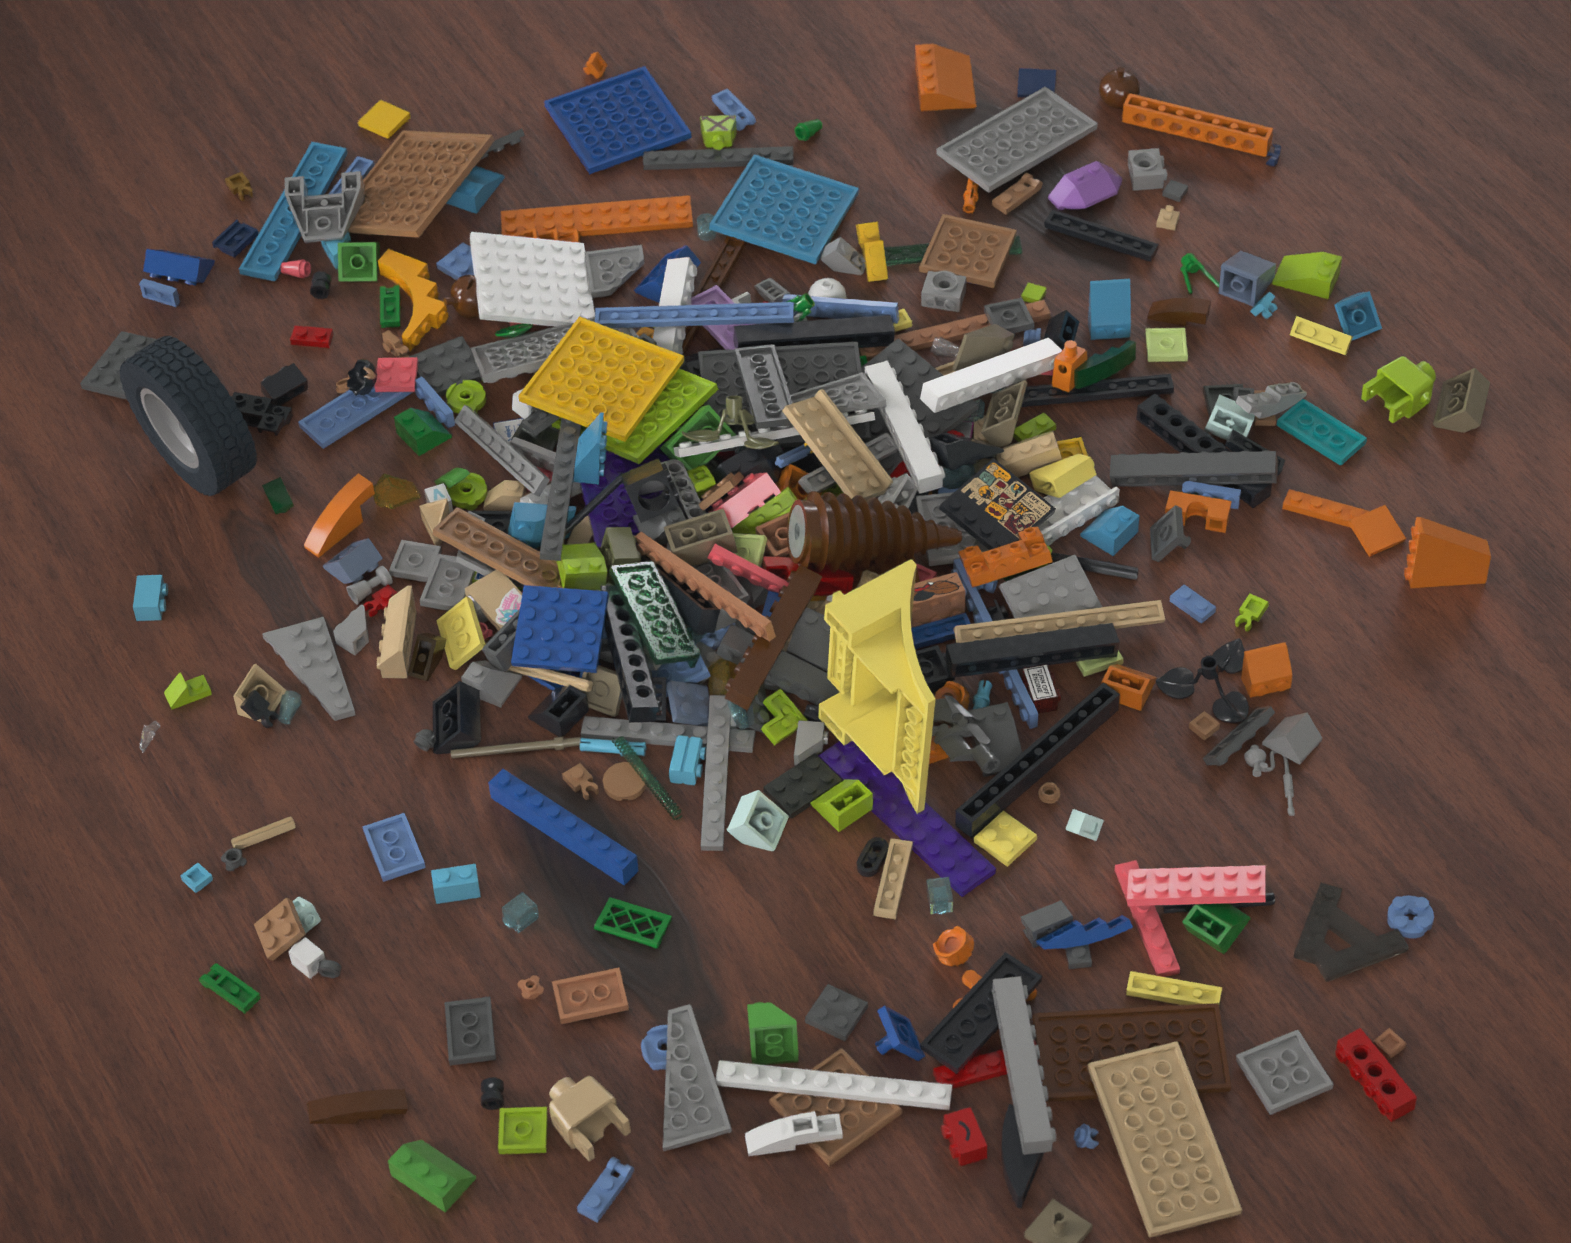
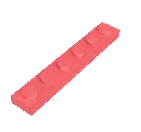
M1136 860L1115 865V873L1126 900L1128 872L1130 869H1140ZM1155 905L1129 906L1156 975L1168 977L1180 974L1179 964Z

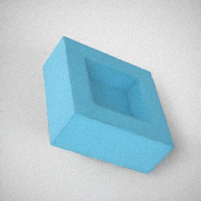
M196 863L181 875L182 881L195 893L213 881L212 875L199 863Z

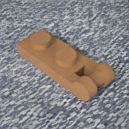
M1025 173L1021 180L993 199L992 206L1007 215L1042 188L1043 183L1038 179H1033V176L1029 173Z

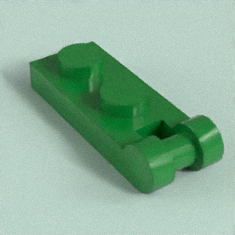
M394 285L391 288L380 286L381 328L401 327L400 285Z
M217 963L210 968L211 971L208 974H203L199 978L200 983L205 988L211 989L243 1013H246L261 999L260 993Z

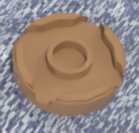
M616 763L609 767L603 776L604 791L610 798L617 801H622V799L634 800L641 796L646 788L645 772L634 763Z

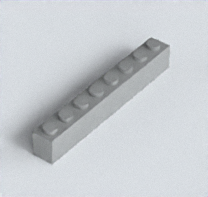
M1021 976L993 979L992 995L1023 1155L1051 1152L1052 1143L1056 1142V1132L1054 1127H1050L1049 1121H1052L1051 1107H1046L1045 1100H1048L1047 1087L1042 1086L1041 1080H1044L1042 1065L1038 1066L1037 1059H1040L1039 1046L1034 1045L1033 1039H1036L1035 1026L1030 1025L1029 1019H1032L1031 1006L1026 1005L1025 999H1028L1027 986L1022 985Z

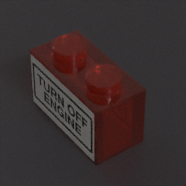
M1048 665L1022 668V682L1038 714L1057 711L1061 695L1059 689H1055V676L1053 672L1049 671Z

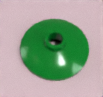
M522 323L496 331L495 336L505 338L520 336L530 330L533 324Z

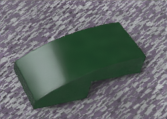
M281 477L262 485L276 515L285 513L294 507Z

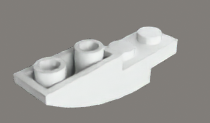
M815 1112L802 1113L769 1122L745 1133L748 1156L796 1150L795 1145L843 1139L839 1113L816 1116Z

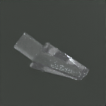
M153 721L149 726L144 725L139 745L143 753L156 734L154 732L161 727L157 721Z

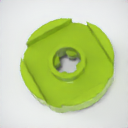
M463 380L462 384L456 385L454 383L448 388L446 392L447 404L455 413L459 414L464 405L469 406L478 413L486 403V393L483 386L477 381Z
M470 473L464 480L450 489L446 486L452 500V505L458 508H466L470 511L475 510L486 499L488 492L483 477L475 473Z

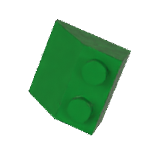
M409 408L394 417L396 433L418 456L452 438V434L430 412Z

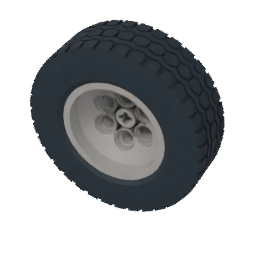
M163 336L121 364L120 380L122 388L136 419L168 465L193 489L207 496L216 495L249 473L256 466V447L239 408H237L233 398L229 395V392L222 385L216 374L185 343L172 336Z

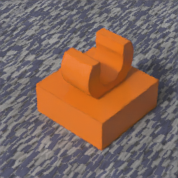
M595 52L591 54L586 64L587 67H584L583 70L587 75L593 74L595 78H600L608 65L601 55Z

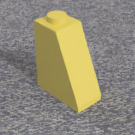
M1076 454L1033 470L1029 475L1035 491L1060 498L1096 476L1095 464L1091 457Z

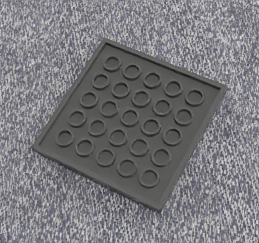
M899 338L861 367L865 375V366L888 361L890 367L896 371L897 381L902 383L904 395L909 397L910 408L915 410L918 424L921 423L923 426L925 438L953 430L979 409L978 404L971 399L934 413L920 399L923 383L944 375ZM867 409L874 412L875 420L869 421L871 440L885 433H888L892 438L879 409ZM898 450L896 453L879 461L887 474L890 475L903 459Z

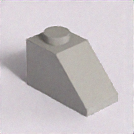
M798 721L794 766L814 753L817 756L823 753V746L828 744L829 732L825 731L824 722Z

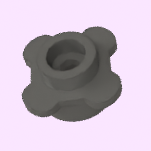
M231 848L221 856V861L225 862L227 871H233L235 868L245 866L247 863L246 858L242 857L240 849Z

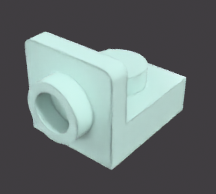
M301 897L293 901L305 933L321 922L312 903Z

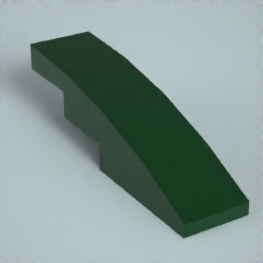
M1128 340L1120 348L1111 347L1103 355L1093 354L1074 370L1075 388L1079 389L1103 380L1136 360V342Z

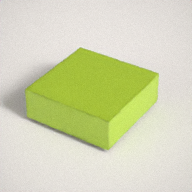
M1028 283L1021 298L1029 303L1041 301L1046 294V287Z

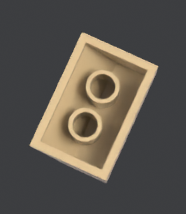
M1053 430L1002 447L1004 452L996 456L997 461L1016 477L1027 475L1033 470L1062 460Z

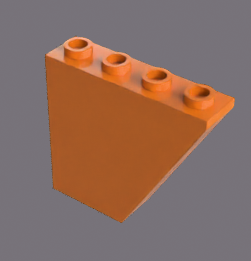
M1416 517L1415 526L1411 527L1412 540H1409L1410 554H1407L1408 567L1404 569L1405 580H1409L1410 588L1486 583L1491 560V553L1486 539L1422 517Z

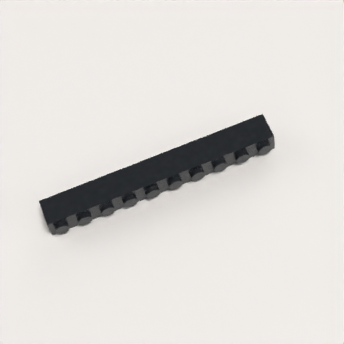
M1102 683L956 809L955 826L973 838L1119 710L1120 694L1105 683Z

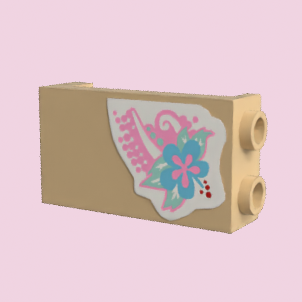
M498 570L491 572L465 588V597L470 595L481 606L482 613L498 631L520 609L522 593L505 574Z

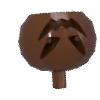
M1118 67L1106 73L1099 84L1101 99L1113 108L1122 109L1129 93L1139 95V80L1134 74L1123 67Z
M464 275L458 278L452 284L451 297L444 298L445 305L452 304L457 313L465 318L479 316L477 282L474 275Z

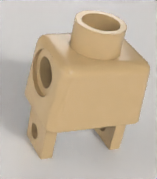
M587 1076L578 1083H575L570 1077H565L552 1087L549 1094L552 1099L549 1104L552 1124L571 1149L577 1148L588 1161L595 1158L593 1145L590 1141L596 1142L604 1136L605 1128L609 1124L613 1123L624 1136L631 1132L629 1119L618 1109L616 1098L592 1076Z

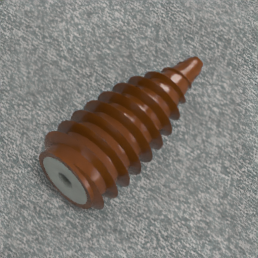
M816 491L809 492L804 500H796L793 503L787 525V544L791 560L794 563H798V566L802 565L806 568L809 563H812L817 573L822 572L825 564L828 565L832 573H835L840 563L843 564L846 572H851L856 562L861 571H866L870 561H873L875 568L879 570L883 567L885 559H888L891 566L895 567L901 556H904L906 561H909L915 553L921 552L922 556H924L928 550L955 546L962 541V532L958 531V529L936 524L931 519L926 521L919 512H914L911 515L909 509L904 505L896 509L891 501H885L881 504L874 497L866 501L860 495H856L851 499L845 493L838 495L836 498L831 492H826L822 496Z

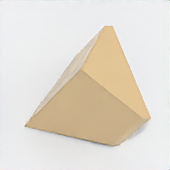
M447 498L419 506L421 519L436 546H440L443 540L432 535L433 528L450 514Z

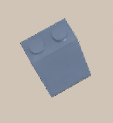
M1239 251L1221 265L1219 294L1254 307L1273 281L1276 264Z

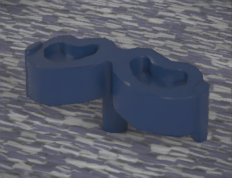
M1273 144L1274 153H1267V156L1272 157L1266 162V165L1273 167L1277 165L1281 151V145Z

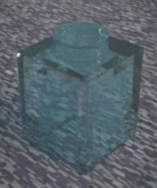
M949 877L927 879V897L930 914L953 912V897Z
M523 892L502 907V920L504 924L510 929L513 928L518 934L539 918L537 905Z

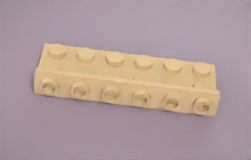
M823 389L819 390L812 398L784 407L783 413L845 494L851 499L856 495H860L865 500L885 494L893 480Z

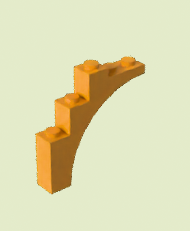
M388 249L378 260L380 275L400 285L413 303L411 320L402 334L403 345L411 352L420 343L421 338L430 331L431 327L438 329L447 321V306L444 302L438 300L437 283L428 280L430 274L427 263Z

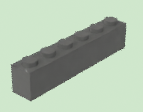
M731 624L716 654L737 665L739 662L744 663L743 655L748 646L753 647L754 643H752L754 635ZM783 650L765 679L778 685L781 689L788 690L799 698L817 706L840 693L827 679L828 673Z

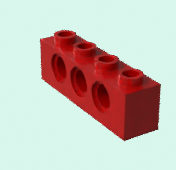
M1361 1028L1337 1041L1335 1052L1337 1059L1347 1066L1352 1078L1359 1081L1363 1086L1365 1094L1375 1101L1382 1115H1386L1393 1122L1415 1109L1417 1096Z

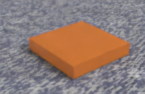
M1386 505L1352 518L1348 522L1369 557L1406 540Z

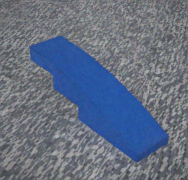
M1123 915L1108 923L1099 917L1085 925L1074 920L1036 940V942L1043 949L1070 948L1113 937L1133 928L1130 920Z

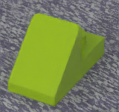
M705 464L687 471L699 499L702 498L701 496L706 491L716 485L713 475Z
M181 672L164 692L171 710L212 695L204 675L185 681Z

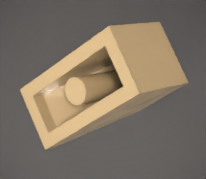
M504 480L487 492L483 509L486 511L512 510L514 502H520V498L523 497L524 493H527L526 487L519 481Z

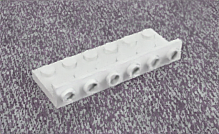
M1094 476L1060 498L1051 495L1044 497L1047 502L1056 508L1055 513L1038 527L1043 534L1045 544L1051 545L1058 538L1066 536L1073 529L1084 525L1086 521L1099 516L1105 509L1114 507L1119 502L1120 489L1118 487L1110 489L1097 476Z

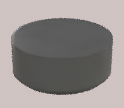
M322 960L319 962L318 972L324 977L336 978L340 976L342 966L332 960Z

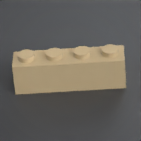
M406 586L389 599L388 607L384 608L386 623L382 624V636L384 637L379 642L381 657H377V669L381 670L382 678H408L407 674L417 613L412 586Z

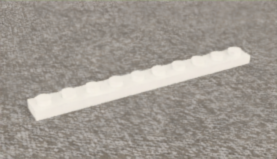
M867 409L858 410L851 414L842 412L850 425L875 420L874 412ZM793 425L780 426L773 429L762 428L752 433L749 430L750 436L754 439L761 437L774 440L800 435ZM739 431V435L736 436L723 434L714 441L692 444L691 441L679 443V447H674V454L677 457H686L743 446L744 442L748 440L745 431Z
M719 1061L715 1080L717 1086L945 1110L950 1109L952 1085L729 1061Z

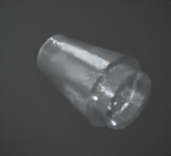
M935 337L930 352L935 353V356L956 358L960 347L942 337Z

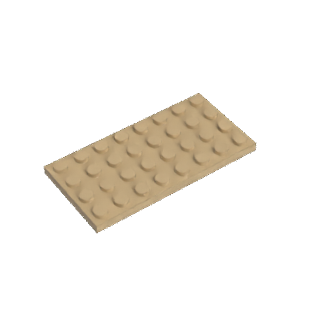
M1178 1041L1088 1063L1089 1074L1149 1238L1241 1214L1242 1208Z

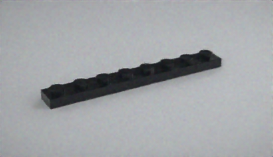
M1171 374L1100 380L1079 389L1074 387L1070 392L1053 387L1052 384L1026 387L1022 407L1151 396L1154 394H1173L1174 386Z

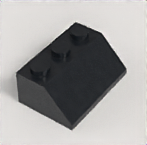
M458 681L433 701V733L436 738L433 753L448 754L451 753V750L473 748L481 742L480 690Z

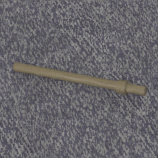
M554 737V740L451 750V758L552 748L564 750V747L580 746L581 737L565 739L563 737Z

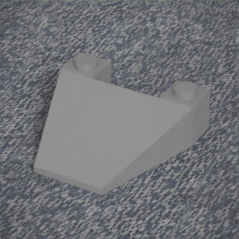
M360 171L341 173L342 193L308 196V188L304 176L285 178V196L305 243L342 240L345 237L364 201V182Z

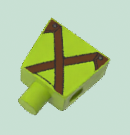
M736 115L700 116L701 135L705 147L721 150L723 147H731L737 133Z

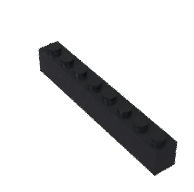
M891 315L798 321L794 323L734 326L733 342L735 349L773 344L775 347L844 342H858V348L889 346L894 342L895 329Z
M1113 623L1080 626L1070 629L946 645L945 661L950 677L956 678L1114 657L1118 654L1120 641Z

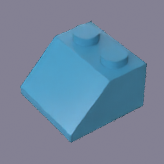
M1124 506L1105 509L1080 533V537L1114 556L1138 533L1140 515Z

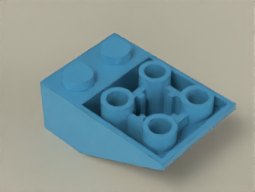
M602 412L578 439L574 482L599 484L600 476H604L605 464L601 463L606 461L607 449L605 447L607 435L603 434L607 433V421H604V413Z

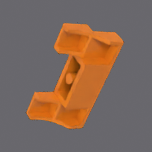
M1038 526L1028 527L1018 532L1019 541L981 552L977 545L958 551L972 588L1051 563L1050 550L1045 544L1043 534Z

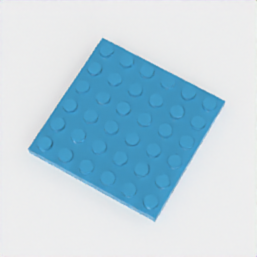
M754 154L709 224V229L816 264L823 253L824 247L830 242L856 199L859 188Z

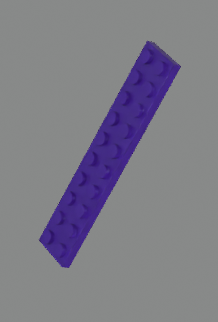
M839 741L818 755L842 781L845 779L859 780L873 793V807L871 811L901 840L912 841V850L961 897L996 874V868L926 802L924 810L917 814L907 797L902 782L892 771L884 775L854 741L846 745Z

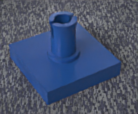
M886 1006L877 1010L887 1033L885 1037L875 1042L877 1050L882 1055L894 1048L917 1061L925 1057L923 1050L920 1049L919 1040L909 1018Z

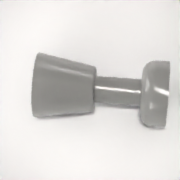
M384 566L376 569V577L371 580H363L347 586L348 595L355 604H359L372 592L371 589L381 583L386 586L393 583L390 573Z

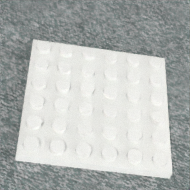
M471 232L470 245L474 277L477 282V301L481 320L560 326L574 323L578 317L585 319L595 317L585 260L584 243Z

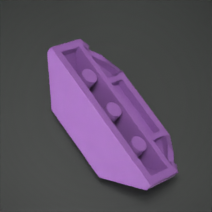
M1095 161L1065 174L1049 194L1048 199L1058 210H1064V208H1087L1116 195L1122 183V178L1111 167Z

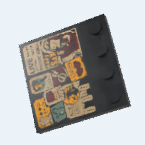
M994 458L941 503L939 507L944 514L988 550L1019 541L1018 532L1028 527H1040L1056 510L1055 507Z

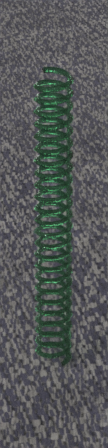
M620 736L615 742V738H613L612 743H615L622 756H625L624 758L627 759V762H630L629 764L635 769L634 771L637 772V775H640L639 777L642 778V781H645L647 787L650 788L649 790L652 791V794H655V797L665 807L667 813H670L673 820L680 819L682 815L678 818L674 817L679 815L682 809L676 806L677 803H673L672 797L669 796V793H666V790H663L662 784H658L659 780H656L654 774L648 771L649 768H646L644 761H641V758H638L639 755L633 752L634 749H631L629 742H626L624 736Z

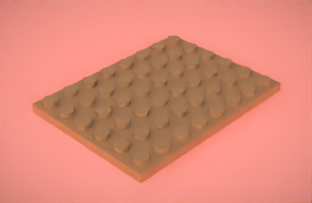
M402 131L363 179L364 201L349 227L348 233L420 237L494 142L493 136L485 134Z

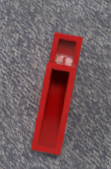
M763 557L762 568L786 581L792 570L796 572L799 567L798 563H794L789 557ZM809 563L807 568L817 573L813 564ZM828 565L824 566L822 572L817 573L823 577L813 596H829L839 590L845 595L852 591L854 579L852 574L840 569L832 573Z

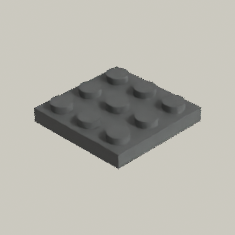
M462 336L408 357H418L417 376L419 378L423 377L440 397L446 395L448 388L454 383L456 385L462 384L463 380L482 381L471 349Z

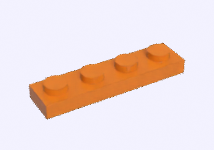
M1292 489L1288 490L1282 507L1285 510L1350 527L1348 523L1350 519L1369 512L1368 510Z

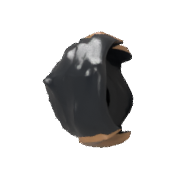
M366 359L357 360L354 368L347 373L350 377L347 380V386L355 396L368 395L377 381L376 368Z

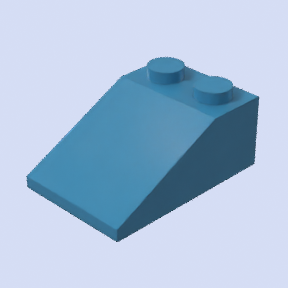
M475 166L446 204L477 214L503 181L504 175Z
M1130 279L1090 281L1088 327L1091 340L1130 338Z
M514 502L508 535L532 548L541 547L548 504ZM569 506L567 523L575 516L576 506ZM571 531L565 536L564 539L570 537Z

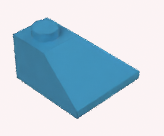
M1370 291L1354 294L1335 304L1343 333L1353 336L1352 340L1382 329Z

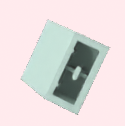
M1219 395L1204 431L1227 440L1232 430L1247 437L1255 415L1246 412L1235 403L1236 401Z

